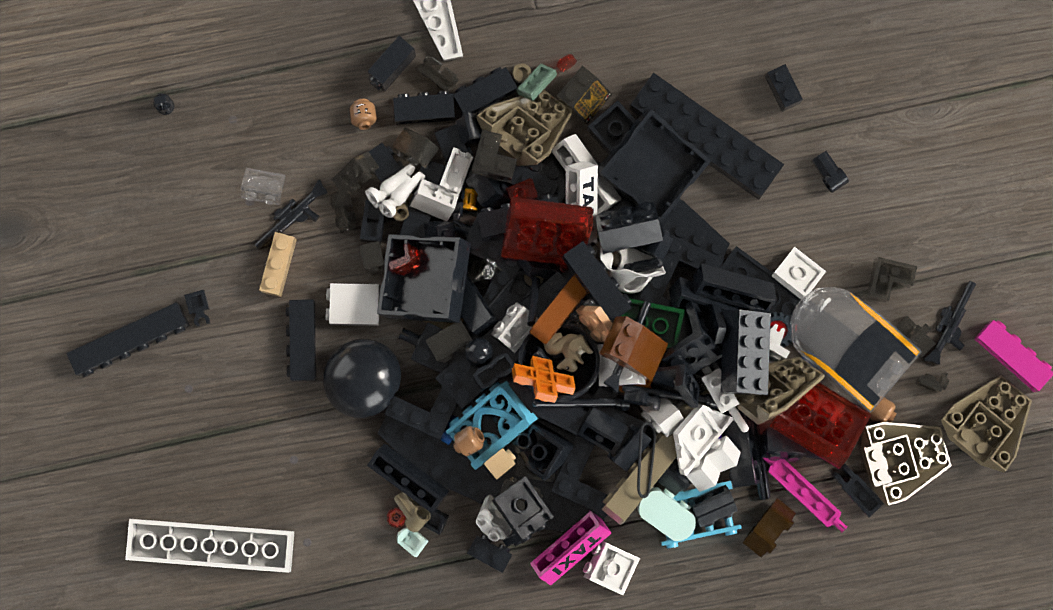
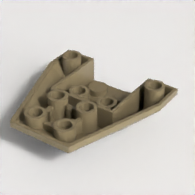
M543 90L533 101L519 96L491 105L477 115V120L487 142L517 166L537 165L550 155L573 111Z
M801 357L769 363L768 395L734 394L739 402L735 407L759 425L787 410L824 378V374Z
M1000 375L952 405L941 421L948 438L978 464L1000 472H1006L1017 456L1032 400Z
M881 422L864 427L860 450L871 488L886 506L907 500L951 467L940 427Z

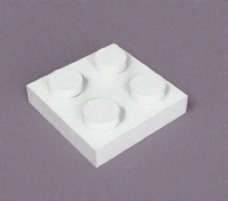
M794 247L772 277L804 301L826 271Z

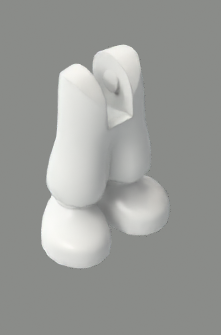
M410 163L395 175L383 181L379 191L376 188L370 187L365 193L374 207H379L383 215L392 218L396 214L395 207L401 206L406 201L412 191L420 184L421 180L425 179V175L418 172L410 178L415 170V166Z

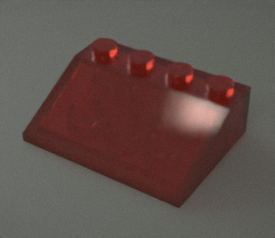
M511 197L501 257L566 265L562 259L565 253L582 241L588 244L593 226L592 207Z
M819 382L787 410L774 417L770 427L840 469L849 458L871 414Z

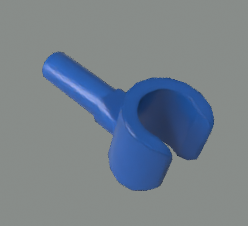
M452 415L449 423L456 418V416ZM449 423L441 438V440L447 445H449L453 440V438L446 433V431L450 428Z

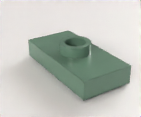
M540 64L516 89L517 93L533 101L557 76L556 70Z

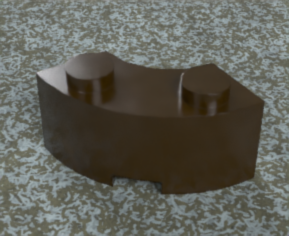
M776 498L742 543L761 558L766 552L770 554L777 546L775 541L784 530L788 531L794 524L792 519L796 513Z

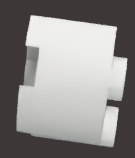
M489 494L482 504L476 524L490 540L498 541L509 536L512 529L497 510V507L492 502L494 498Z

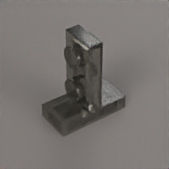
M905 316L894 327L897 332L919 351L917 356L920 358L936 344L926 335L931 330L926 323L921 326L919 324L916 325L908 316Z

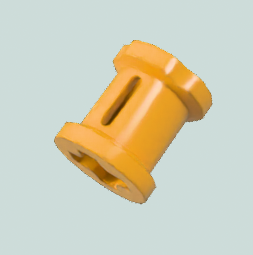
M465 189L463 210H478L476 207L478 194L475 189Z

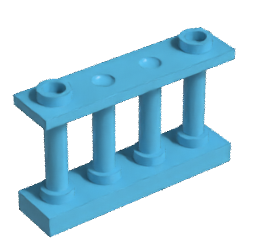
M731 481L717 483L716 486L701 492L697 488L686 490L685 492L681 491L674 496V499L679 503L681 500L688 503V498L698 497L725 484L729 489H733ZM732 517L724 519L726 527L714 530L713 525L705 527L706 532L694 534L693 531L687 539L682 541L724 532L726 536L737 534V529L742 528L740 524L734 525ZM666 536L667 540L660 541L661 546L666 545V549L678 547V542H682L673 541L668 536Z

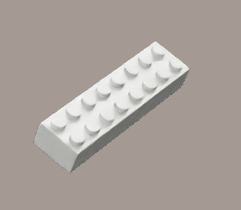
M129 519L125 560L289 573L292 566L294 531Z

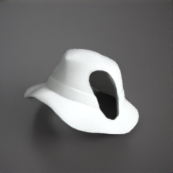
M601 248V261L608 269V276L610 278L613 276L618 282L620 292L628 294L640 292L653 277L666 273L663 266L640 273L624 269L625 264L653 258L635 248L618 251L621 255L620 263L617 270H613L612 252L603 254Z

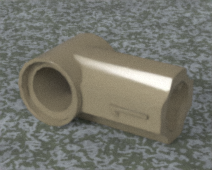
M403 492L395 496L396 504L406 517V527L412 532L420 531L430 519L429 511L423 506H419L416 501Z

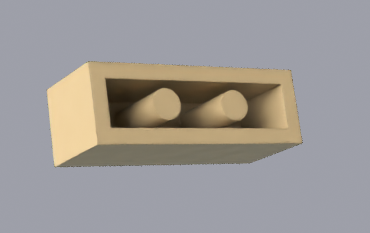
M275 232L259 289L262 293L277 297L282 296L297 241L295 237Z

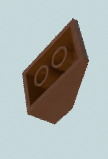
M616 316L599 354L652 381L668 343L631 318Z

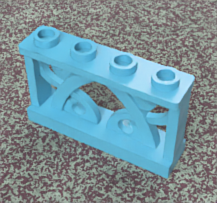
M507 381L502 384L499 382L494 384L489 389L490 394L480 396L476 400L477 405L474 407L471 405L462 412L464 416L461 419L457 417L449 423L450 428L446 431L454 440L455 434L461 431L463 425L477 427L481 430V421L484 414L501 417L498 422V430L502 437L499 438L490 432L483 433L484 438L488 437L491 439V445L487 444L486 439L478 453L467 456L475 470L484 465L488 459L538 419L534 413H530L510 388ZM498 395H503L507 399V409H503L505 405L504 400H502L501 404L497 403L496 398ZM490 401L491 406H484ZM512 408L515 409V411L519 414L520 417L510 412ZM474 415L473 421L468 420L471 416ZM505 419H507L505 423L509 424L510 426L509 429H506L503 426Z

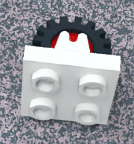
M781 312L772 313L770 322L769 359L775 362L787 358L790 351L784 347L788 346L796 335L794 321L789 318L790 316L784 315Z

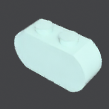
M658 487L651 488L648 497L643 498L637 506L641 518L673 541L687 539L695 529V517L690 511L691 506L683 500L680 503L674 499L675 495L666 488L664 491Z

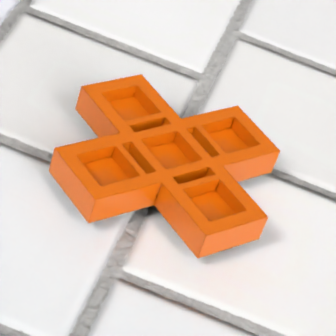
M532 356L530 367L514 363L512 368L513 382L520 385L533 386L535 399L555 403L558 397L557 392L573 395L575 391L574 377L554 372L552 360Z

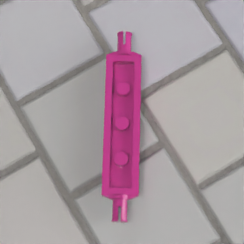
M763 458L770 465L768 473L826 527L834 525L841 533L848 527L839 519L841 512L785 459L771 461L768 458Z

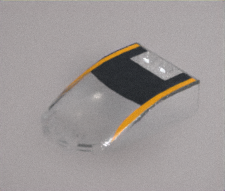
M825 287L811 291L800 300L792 314L790 323L792 324L791 338L798 353L810 365L824 374V377L858 409L869 413L874 410L922 352L888 320L853 293L842 288Z

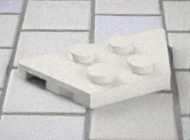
M698 404V407L691 411L673 432L680 474L688 475L734 420L733 417L721 414V412Z

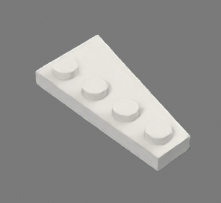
M413 0L443 61L462 58L463 54L451 0Z

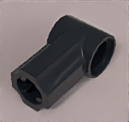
M827 151L812 160L822 175L825 186L831 193L849 183L845 172L840 167H837Z

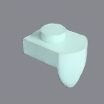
M407 527L398 531L396 537L397 543L414 557H417L429 542L419 532H412Z

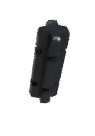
M655 257L649 260L625 264L623 268L640 273L661 268L662 260L660 257Z

